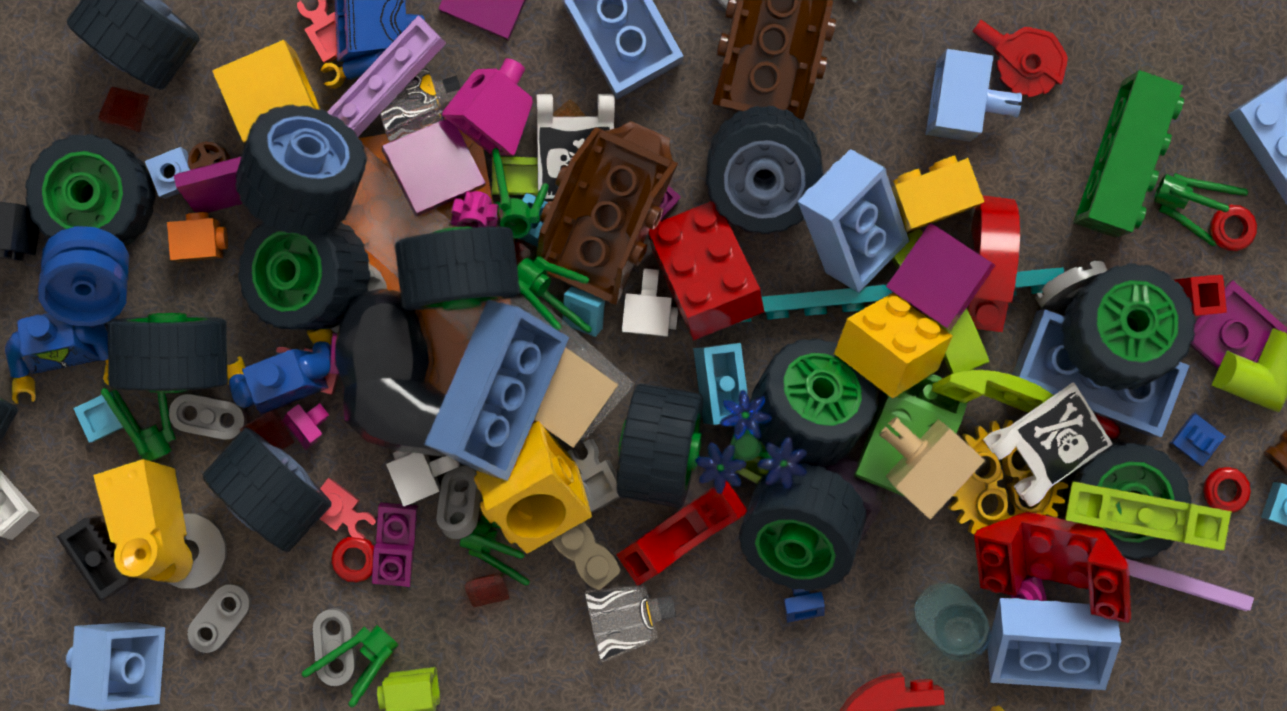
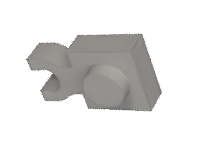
M588 439L583 442L588 450V455L584 460L578 457L575 449H571L567 453L576 462L582 473L580 475L591 512H595L620 497L616 491L617 473L610 460L600 463L598 447L594 439Z

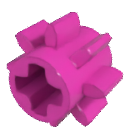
M468 191L464 200L454 199L451 211L453 214L451 225L472 228L496 227L499 205L492 204L491 198L483 192Z

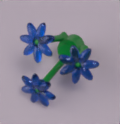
M741 390L738 404L730 400L723 401V406L732 414L724 417L720 424L722 426L736 425L730 445L721 454L718 447L714 443H710L708 446L710 458L698 457L695 459L696 464L708 469L699 478V483H708L714 479V486L718 494L723 492L726 481L739 487L741 481L733 471L745 468L747 465L745 461L753 460L759 456L764 460L759 461L758 466L765 470H771L767 476L766 484L773 485L781 477L784 487L790 489L792 487L791 473L796 476H805L807 474L806 470L797 464L806 456L807 451L801 449L792 452V440L789 437L784 440L781 450L772 443H767V450L762 449L761 441L757 439L761 435L757 423L770 422L772 417L764 412H758L765 403L764 397L756 398L750 403L747 392Z

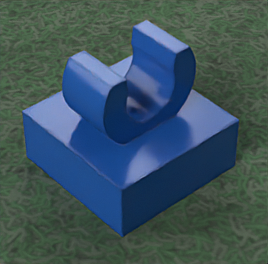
M1192 413L1170 444L1199 466H1204L1226 436L1199 415Z
M792 589L794 597L784 599L787 623L824 616L825 604L822 592L810 594L805 589Z

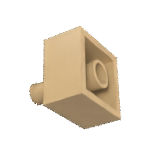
M895 417L888 424L900 435L898 437L895 436L885 426L880 433V437L884 438L904 457L892 468L886 477L897 490L931 519L985 460L939 419L919 439L898 417Z

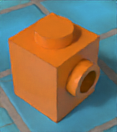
M209 213L185 214V221L167 222L171 261L189 262L223 259L222 250L228 249L226 227H220L219 220L209 218Z

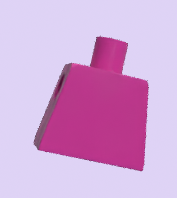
M506 58L499 70H475L441 115L489 154L492 155V150L498 148L500 155L514 156L533 104L532 97L518 86L525 71L524 66L513 59Z

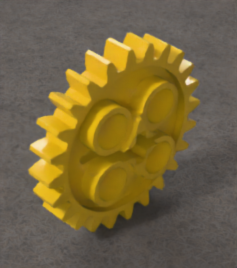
M993 420L989 423V432H986L982 426H975L977 436L975 439L967 434L962 435L963 441L981 457L986 456L990 460L991 469L983 477H979L974 472L953 495L956 500L948 506V509L951 511L961 509L962 512L956 521L963 524L971 520L968 532L975 534L976 530L981 527L989 526L1027 511L1041 515L1047 514L1057 518L1058 513L1052 508L1053 503H1065V500L1057 495V490L1068 488V484L1059 481L1047 491L1044 498L1036 505L1023 507L1019 501V494L1013 486L1022 479L1034 475L1027 464L1021 469H1016L1013 466L1012 455L1017 450L1016 447L1009 455L1002 458L1005 475L1013 477V482L1007 484V490L1014 513L1012 515L1008 514L1006 490L997 486V481L1003 479L1000 462L995 453L989 450L983 440L990 433L1000 429L998 423ZM1005 420L1003 428L1011 426L1013 421ZM988 494H995L998 499V507L993 513L985 514L981 507L982 500Z

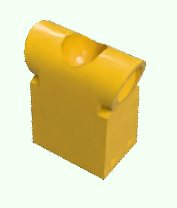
M142 459L93 475L110 541L116 545L114 553L116 568L122 574L129 577L148 578L166 583L180 582L185 579L191 572L193 558L188 545L184 541L187 532L175 468Z

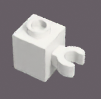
M643 270L641 295L626 293L622 326L623 333L668 337V329L676 330L678 307L671 306L672 298L656 296L659 270Z
M405 451L392 453L395 460L386 464L403 506L440 492L441 485L437 476L461 466L459 461L447 455L431 462L428 454Z

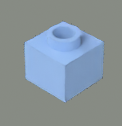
M182 147L145 161L157 193L161 198L166 199L180 193L176 188L174 176L172 178L164 176V169L168 165L175 167V175L190 170L188 153Z

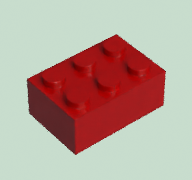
M707 202L662 220L654 230L649 229L648 237L653 254L693 341L765 312L760 287L727 219L716 211V206L713 202Z

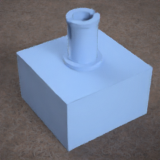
M946 49L936 62L925 135L970 142L982 133L985 112L1018 118L1021 109L1018 103L1022 102V93L989 89L993 56Z
M136 622L75 626L73 646L69 649L66 656V663L71 669L69 704L100 711L160 704L165 627Z

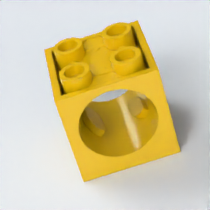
M285 40L212 70L244 143H246L250 128L256 122L257 117L262 113L268 112L269 109L284 107V105H304L318 110L321 109L296 51Z
M539 421L532 424L508 481L476 470L477 475L474 476V481L482 493L483 501L480 503V507L484 516L490 523L496 522L501 527L508 542L511 544L516 542L526 554L592 517L576 462Z

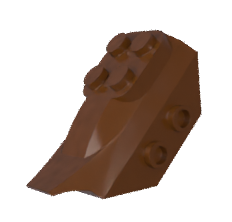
M728 0L725 18L732 20L729 33H721L716 55L723 57L712 104L733 112L745 111L755 106H775L778 109H786L793 112V115L803 120L816 79L822 80L824 76L827 57L821 56L824 41L831 42L836 24V19L830 18L833 0Z
M632 121L611 130L604 131L597 127L593 129L571 158L568 166L564 165L557 176L555 186L558 187L556 195L553 202L549 201L545 205L540 217V222L543 225L539 233L536 258L541 256L551 264L587 276L589 282L583 284L548 272L549 275L617 305L633 266H638L645 256L647 244L644 241L649 229L654 230L657 227L663 213V209L659 206L678 165L671 156L670 138Z

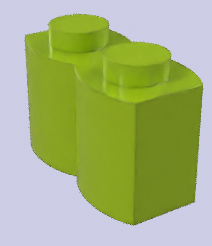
M430 667L390 672L388 677H385L384 681H382V686L377 688L380 710L436 711L437 705L440 704L437 668Z

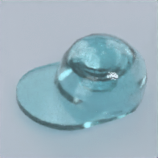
M939 583L928 587L920 594L914 608L916 621L942 654L951 660L959 662L970 661L982 655L990 643V623L983 610L962 588L950 583Z

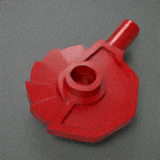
M982 19L972 32L994 47L993 52L999 56V60L996 61V66L1001 76L999 80L1011 89V93H1022V95H1027L1026 98H1032L1042 93L1045 95L1053 88L1055 83L1062 85L1068 56L1053 33L1032 27H1023L1011 35L1007 33L1003 35Z

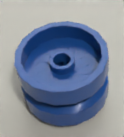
M81 226L61 230L49 238L42 250L41 272L38 285L39 301L45 311L58 321L73 326H95L107 323L118 316L126 305L129 272V253L123 242L107 231L95 227Z

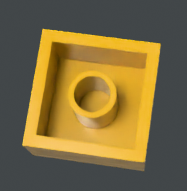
M954 155L934 163L933 166L928 168L929 173L921 175L920 170L916 169L897 177L898 179L893 180L894 186L892 191L906 233L929 225V223H935L973 209L984 202L968 158L958 162Z
M893 292L847 318L834 354L891 398H895L938 371L953 335Z

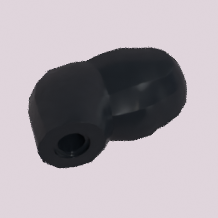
M380 288L364 292L350 303L342 317L335 341V365L343 385L344 420L369 443L392 450L446 457L445 454L425 445L446 396L429 382L434 364L432 345L426 333L422 312L420 310L404 309L402 307L401 294L398 291Z

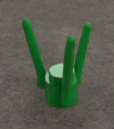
M494 148L492 150L493 163L500 194V202L497 201L495 203L499 205L497 216L500 227L510 228L513 231V238L518 239L529 233L531 224L539 222V212L549 186L547 183L541 185L532 208H529L521 199H510L500 151L498 148Z
M1174 173L1173 176L1164 174L1153 199L1154 202L1161 204L1159 212L1171 216L1211 246H1216L1217 244L1206 231L1177 211L1176 208L1184 209L1190 200L1222 212L1229 211L1228 205L1193 193V188L1191 187L1242 196L1248 195V190L1226 184L1187 178L1177 173Z
M538 256L535 261L525 258L518 264L520 294L529 301L554 329L561 330V324L537 297L541 296L584 332L590 333L592 331V328L547 291L551 283V278L547 276L548 272L583 284L589 282L587 276L551 264L541 256Z
M101 389L102 396L133 441L142 459L152 461L172 451L168 442L175 440L176 437L171 428L165 393H158L162 430H159L156 424L141 430L118 391H111L114 396L113 398L108 389Z
M482 515L474 531L468 536L461 538L460 547L469 549V555L482 559L512 579L528 586L530 583L528 578L488 554L494 549L519 559H523L525 556L522 551L495 541L498 531L492 530V527H501L496 522L490 523Z
M378 625L371 631L363 626L353 638L303 670L301 675L304 678L310 676L362 642L364 645L359 651L371 662L351 689L353 696L348 705L353 708L363 696L384 662L399 644Z

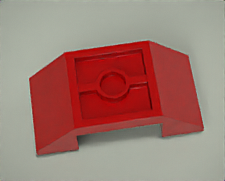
M1027 511L976 530L974 539L980 588L1017 597L1022 581L1029 575L1042 580H1050L1077 588L1089 589L1092 615L1109 620L1130 622L1129 564L1103 528Z

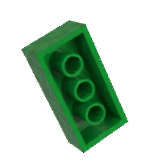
M1138 70L1121 82L1073 221L1074 224L1114 238L1133 233L1134 228H1140L1146 214V207L1142 206L1146 192L1151 193L1159 176V171L1155 170L1159 155L1164 156L1170 145L1172 135L1167 133L1172 119L1176 120L1183 107L1184 98L1180 97L1183 85Z

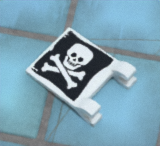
M537 94L538 192L541 185L547 183L549 188L545 199H554L558 190L555 183L561 168L564 165L568 166L571 158L595 127L604 131L614 129L615 98L613 94H597L598 115L588 117H554L552 94Z
M1074 383L1062 389L1011 426L996 430L983 439L989 450L995 453L999 460L1009 455L1015 447L1017 448L1034 476L1022 479L1013 487L1029 507L1040 502L1053 485L1113 445Z

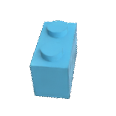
M741 343L693 348L699 394L703 396V423L716 425L737 422L741 420L743 412L749 414L750 420Z

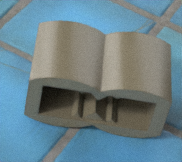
M585 522L552 539L556 549L563 556L573 561L581 578L591 587L601 590L620 573L619 565L614 556L603 544L594 540V536Z

